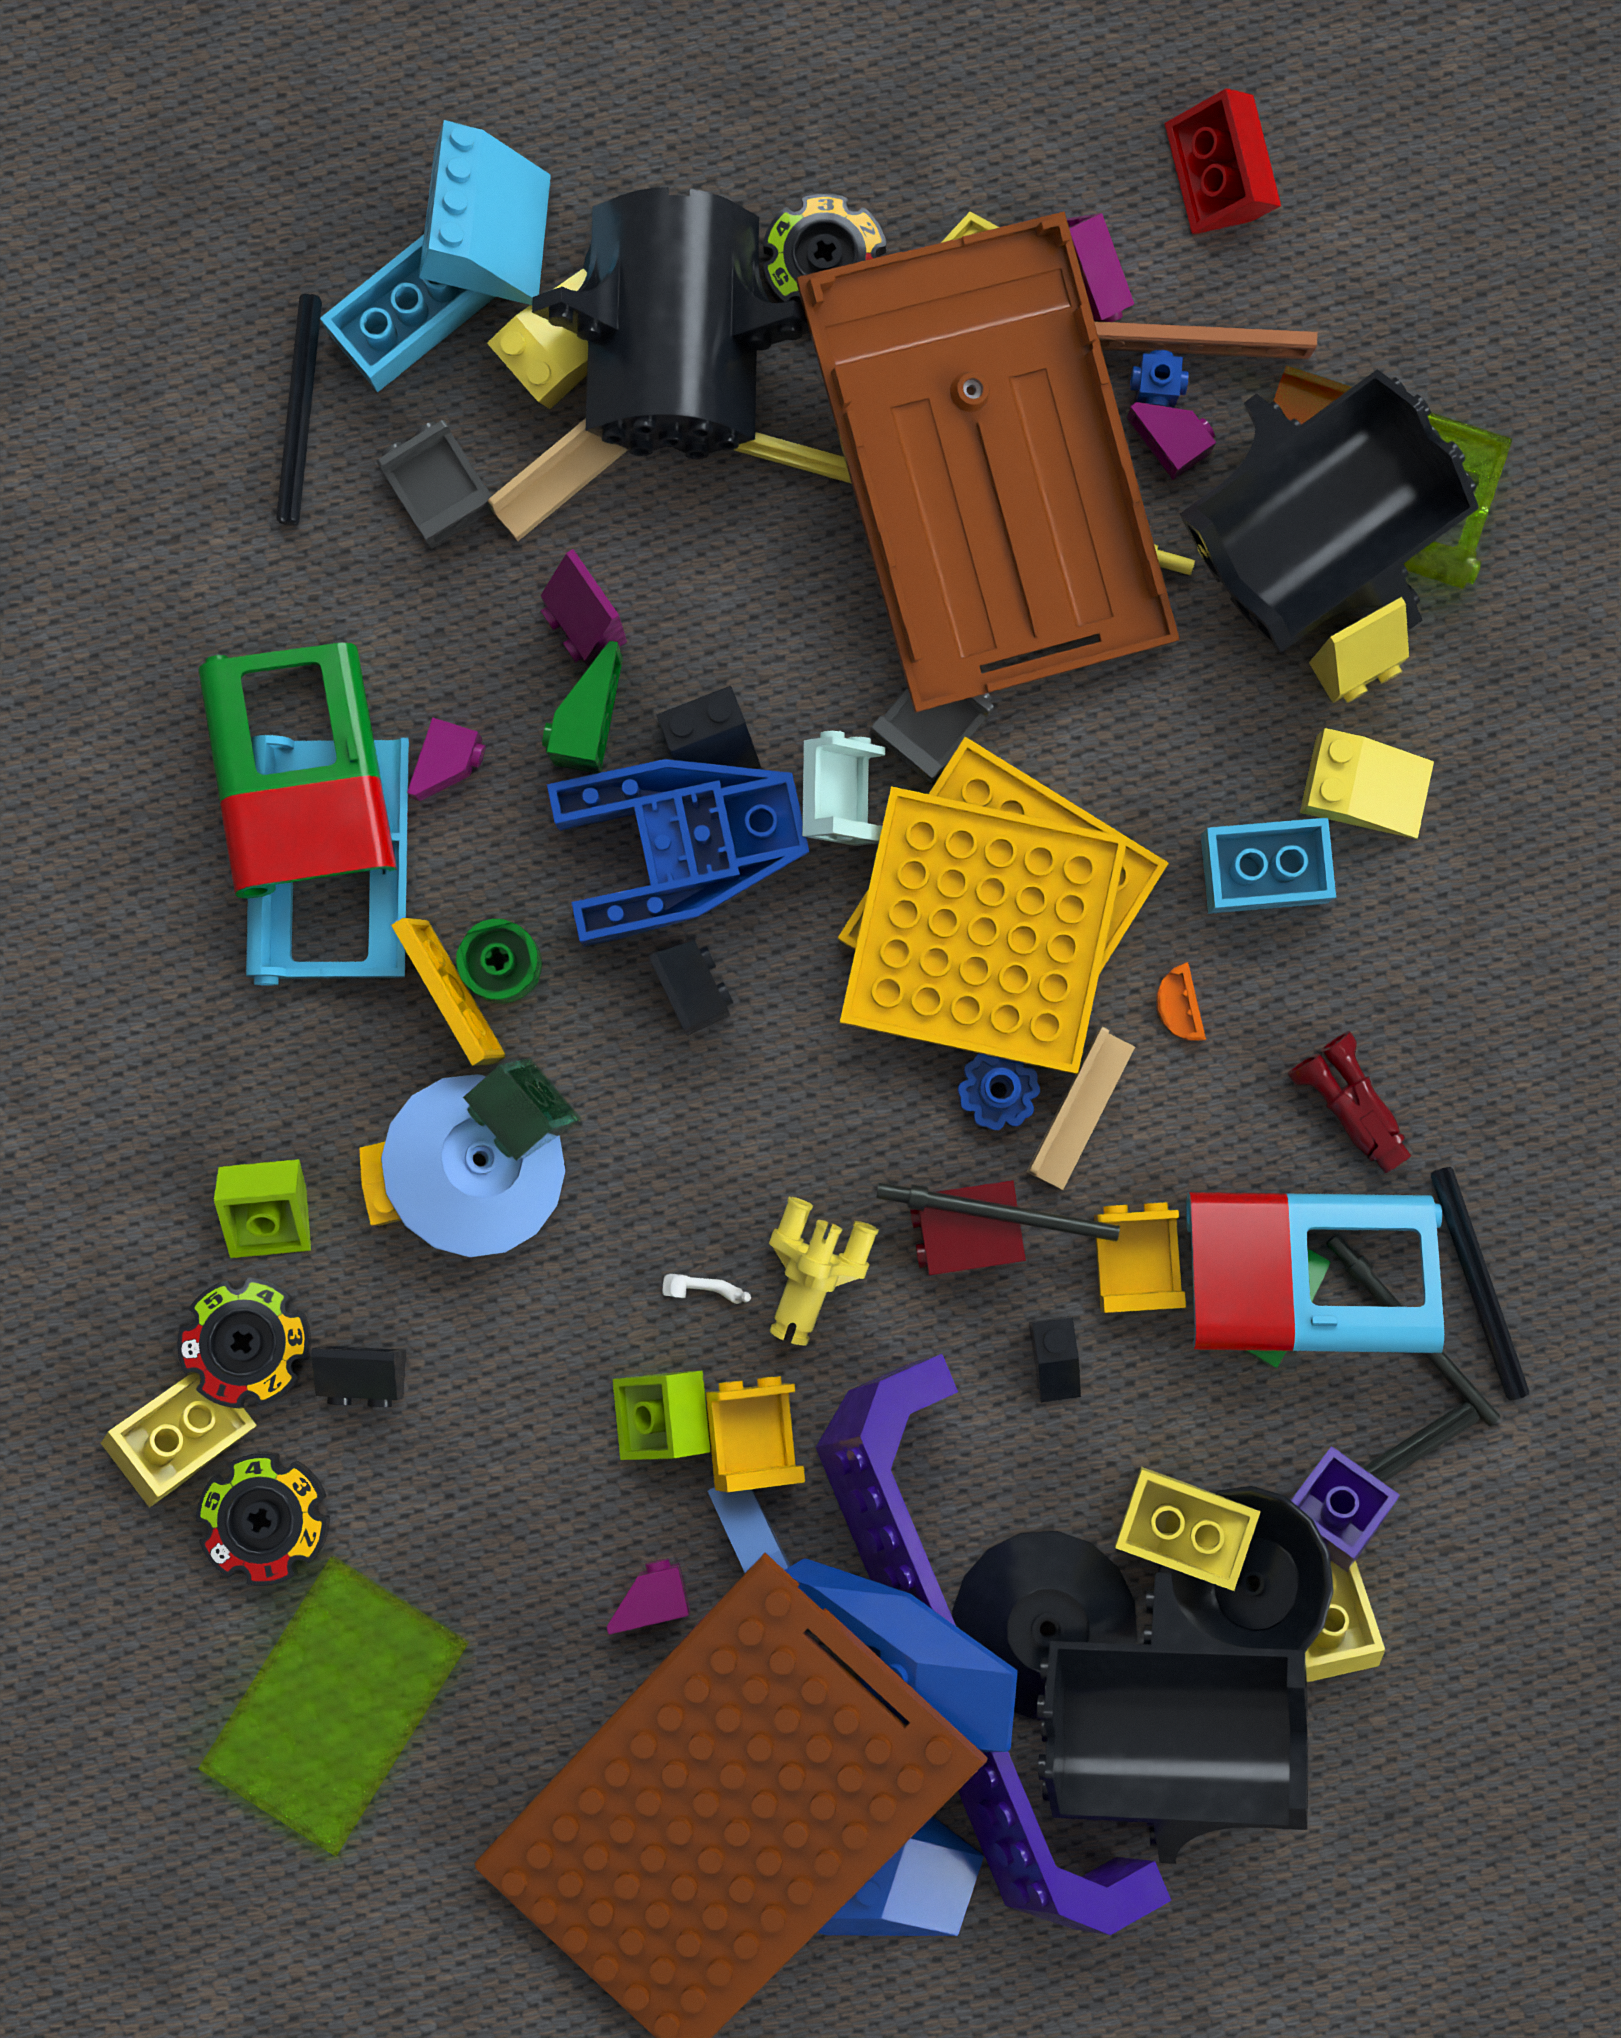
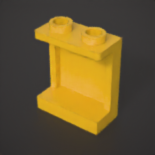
M1168 1202L1144 1204V1212L1128 1213V1205L1103 1206L1104 1214L1094 1215V1221L1119 1225L1120 1231L1117 1242L1096 1238L1101 1312L1186 1308L1185 1291H1182L1178 1247L1177 1218H1179V1210H1168Z
M781 1376L758 1378V1386L743 1388V1381L718 1383L719 1391L706 1392L715 1491L735 1492L805 1482L804 1466L795 1464L789 1393L795 1392V1384L782 1383Z

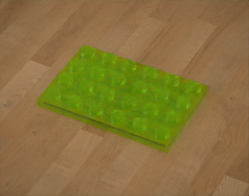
M331 1556L198 1769L336 1857L470 1642L337 1557Z

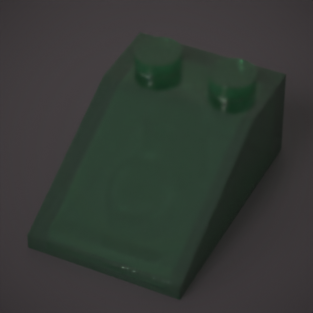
M531 1058L499 1065L463 1097L470 1105L467 1108L470 1116L479 1125H486L496 1136L494 1139L496 1147L506 1157H513L516 1161L529 1156L582 1119Z

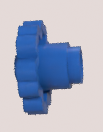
M978 1054L973 1061L966 1064L964 1075L967 1080L960 1083L957 1088L958 1095L961 1098L960 1106L966 1112H974L973 1118L977 1126L987 1127L992 1131L1000 1130L1005 1123L1011 1127H1018L1034 1112V1106L1030 1100L1036 1098L1040 1093L1036 1071L1031 1068H1023L1024 1063ZM1000 1083L1005 1087L1006 1093L1002 1098H996L991 1094V1086L993 1084Z

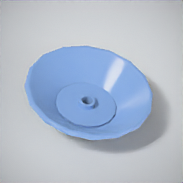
M480 1074L442 1078L412 1095L390 1123L381 1156L386 1195L404 1225L432 1247L466 1257L506 1253L536 1235L558 1205L565 1175L560 1136L543 1107L514 1084ZM477 1153L482 1154L486 1159L485 1166H477L473 1162V1155Z

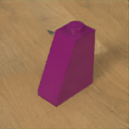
M1103 214L1066 218L1094 321L1114 322L1122 318V310L1134 305V301Z

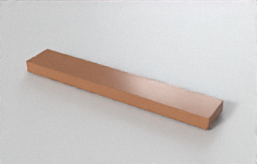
M1094 322L1102 350L1140 352L1166 350L1172 353L1309 359L1317 347L1318 332Z

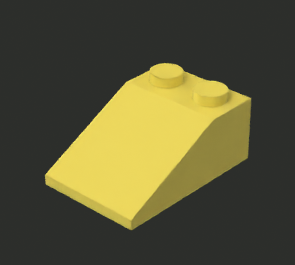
M580 270L556 288L562 286L578 291L587 276L586 270ZM532 305L514 316L487 342L533 397L549 409L556 405L587 375L588 341L578 338L577 334L563 327L553 326L547 319L532 313Z
M1400 597L1331 636L1311 659L1309 664L1332 703L1343 697L1349 703L1366 693L1368 690L1365 685L1378 678L1382 684L1402 672L1400 665L1409 657L1406 603L1403 598Z
M1324 728L1316 736L1300 813L1417 839L1434 761L1363 736Z
M198 1373L186 1376L112 1428L101 1442V1445L149 1508L190 1479L257 1426L244 1408L225 1407L202 1396L196 1390L201 1381Z
M1141 1467L1115 1543V1548L1234 1591L1260 1511Z
M1356 1560L1347 1572L1331 1561L1334 1592L1324 1628L1305 1652L1307 1682L1380 1665L1385 1647Z

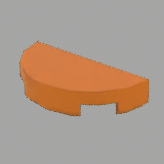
M1187 962L1173 968L1161 981L1156 994V1010L1162 1024L1174 1036L1187 1041H1205L1206 1037Z

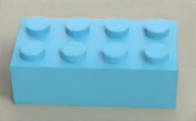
M424 234L320 318L329 336L377 393L495 298V296L419 278Z

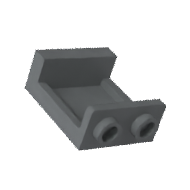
M441 420L438 423L433 421L423 425L416 431L415 437L403 444L397 442L390 445L382 452V457L377 460L380 469L430 549L492 512L488 503V499L492 496L477 475L445 420Z
M907 688L884 716L881 715L871 726L870 734L931 785L947 766L964 737L970 739L991 715L994 708L993 704L990 703L992 697L989 693L915 713Z

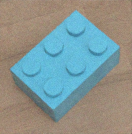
M1328 818L1210 827L1201 834L1208 914L1328 904L1336 898Z

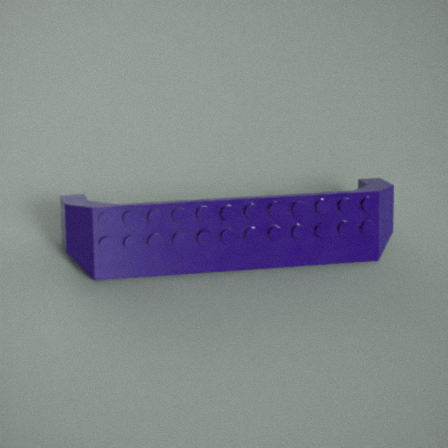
M942 1354L911 1362L850 1389L815 1448L870 1580L912 1594L955 1625L891 1471L909 1415L958 1392ZM982 1752L988 1757L987 1762L958 1790V1793L1005 1906L1071 1929L1112 1935L1171 1901L1155 1861L1116 1857L1081 1877L1056 1867L1009 1752Z

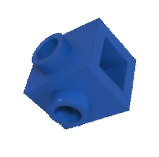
M1154 350L1149 354L1143 353L1139 367L1132 366L1130 390L1136 391L1135 403L1141 402L1175 408L1179 396L1186 395L1188 385V371H1182L1183 357L1173 356L1172 352L1166 350Z

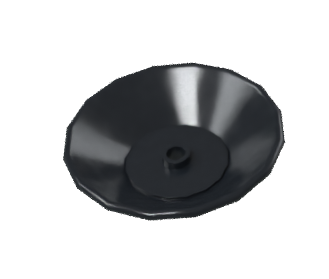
M1255 1486L1216 1491L1214 1493L1216 1495L1260 1511L1235 1590L1232 1591L1161 1564L1158 1572L1172 1573L1174 1594L1181 1610L1197 1628L1210 1637L1239 1647L1305 1650L1306 1652L1324 1628L1334 1592L1330 1552L1313 1519L1286 1496ZM1258 1577L1260 1587L1257 1591H1254L1252 1582L1254 1578Z
M1059 1531L1019 1533L987 1549L963 1577L952 1610V1618L956 1627L1018 1670L1014 1712L1032 1719L1037 1718L1038 1695H1045V1683H1041L1042 1657L1049 1658L1050 1641L1136 1644L1137 1641L1135 1600L1119 1567L1091 1542ZM1045 1621H1050L1055 1626L1053 1633L1050 1635L1040 1633V1626Z

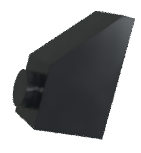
M1067 1316L1029 1322L1040 1402L1081 1397L1079 1356L1073 1317Z

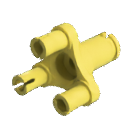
M788 1197V1203L779 1228L773 1230L769 1244L774 1248L786 1268L784 1271L785 1275L789 1277L774 1317L776 1323L771 1325L770 1333L783 1340L789 1324L795 1323L797 1327L791 1343L807 1345L810 1339L808 1333L813 1331L826 1293L834 1291L836 1286L865 1278L869 1263L866 1261L879 1229L865 1222L854 1221V1227L844 1253L835 1255L833 1251L842 1228L832 1223L828 1237L824 1239L823 1236L828 1222L817 1220L810 1244L803 1243L804 1240L801 1238L813 1205L796 1197Z

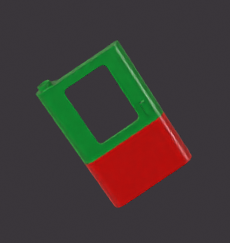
M333 643L231 658L226 655L208 657L205 663L199 667L198 671L235 895L239 898H258L273 893L276 889L275 885L376 869L397 870L357 646L352 643ZM305 665L319 666L324 682L337 757L336 762L329 766L267 775L259 774L255 767L241 683L242 677L245 674Z

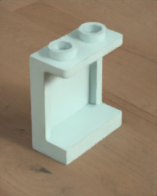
M823 731L820 733V738L804 740L803 837L853 846L879 843L882 826L868 823V769L870 758L885 756V747L871 744V739L867 737L845 738V733L841 731Z

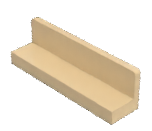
M585 418L488 499L489 506L493 514L512 536L519 541L628 449L617 444L605 443L601 437L586 431Z
M1103 1026L1098 1029L1080 1064L1078 1074H1075L1026 1171L1060 1190L1064 1189L1135 1049V1046L1109 1034L1110 1030Z

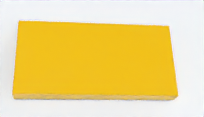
M401 918L391 925L472 1066L495 1064L505 1058L504 1050L468 988L460 978L457 969L429 921Z

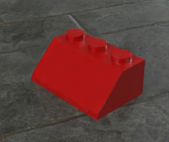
M1225 88L1165 122L1192 234L1252 222L1281 207L1254 95Z

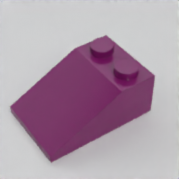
M574 549L570 550L565 554L540 595L545 605V608L540 610L553 631L560 627L568 639L562 644L576 663L582 659L589 668L609 641L618 642L619 647L627 642L619 614Z

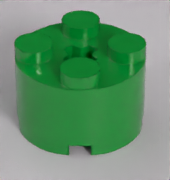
M488 919L477 923L467 932L457 950L456 965L460 978L472 992L486 1001L504 1004L517 1001L534 989L541 974L542 957L535 940L521 926L505 919ZM499 952L505 958H509V961L503 965L504 969L500 971L495 966H490L491 962L496 961V954Z

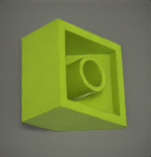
M299 1159L218 1167L214 1203L230 1258L311 1251L307 1190Z
M703 1371L673 1372L612 1379L620 1460L674 1459L711 1452Z

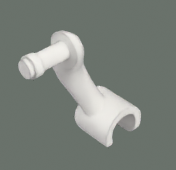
M667 1274L663 1280L662 1293L665 1296L685 1298L686 1289L690 1288L717 1292L735 1304L748 1302L751 1299V1295L748 1292H743L740 1288L719 1279Z

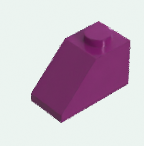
M1136 402L1130 407L1127 419L1172 480L1211 454L1216 444L1214 440L1215 433L1210 424L1204 418L1199 420L1193 411Z
M432 717L407 791L408 795L414 800L422 801L469 777L473 767L479 768L484 758L486 745L481 744L482 737L477 731Z
M669 1558L646 1563V1571L639 1573L607 1625L608 1635L689 1616L691 1610L680 1563L670 1565Z

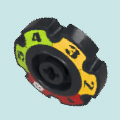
M826 193L805 196L802 198V208L799 211H791L785 207L776 215L766 231L763 240V253L772 257L771 260L763 263V274L766 284L778 303L794 300L802 305L796 283L797 277L877 258L886 253V239L878 221L866 208L862 207L859 211L848 209L847 197ZM823 253L826 258L831 257V261L826 262L824 258L818 259V255Z
M247 1278L244 1287L239 1290H235L232 1283L226 1280L208 1288L193 1301L189 1311L194 1314L195 1320L191 1326H181L179 1328L177 1349L183 1372L188 1375L193 1373L199 1374L201 1381L196 1390L202 1396L225 1407L242 1409L248 1397H254L258 1405L265 1406L283 1397L300 1380V1375L295 1372L294 1366L298 1360L309 1359L311 1353V1332L307 1317L303 1312L290 1313L288 1305L292 1300V1296L288 1292L265 1280ZM240 1334L247 1337L253 1336L254 1339L249 1343L252 1348L250 1352L244 1350L237 1351L236 1347L240 1344L238 1339Z
M253 1453L229 1462V1477L213 1476L205 1486L197 1506L196 1521L204 1523L208 1528L207 1535L199 1541L204 1554L212 1565L227 1577L234 1575L237 1570L243 1571L247 1576L248 1585H273L294 1577L298 1574L296 1568L297 1560L301 1559L307 1563L315 1560L322 1550L329 1532L330 1516L323 1515L318 1510L319 1502L327 1497L321 1482L307 1466L299 1461L292 1462L288 1468L283 1467L280 1464V1455L278 1453ZM266 1510V1518L271 1520V1523L261 1528L259 1526L260 1519L255 1517V1514Z

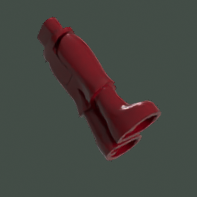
M1347 1031L1337 1036L1320 1050L1327 1061L1342 1075L1347 1085L1342 1088L1339 1086L1320 1054L1308 1057L1292 1068L1287 1074L1297 1085L1313 1086L1327 1102L1325 1106L1337 1116L1354 1145L1364 1154L1368 1155L1369 1161L1376 1160L1383 1172L1388 1173L1410 1158L1411 1154L1402 1143L1406 1137L1400 1133L1394 1115L1375 1092L1370 1076L1366 1077L1355 1057L1357 1042L1353 1034Z

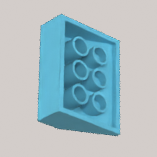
M444 120L434 149L419 278L532 305V299L534 296L539 295L551 175L484 130Z

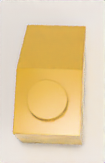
M385 1142L359 1148L362 1189L371 1226L401 1221L386 1195L381 1163Z

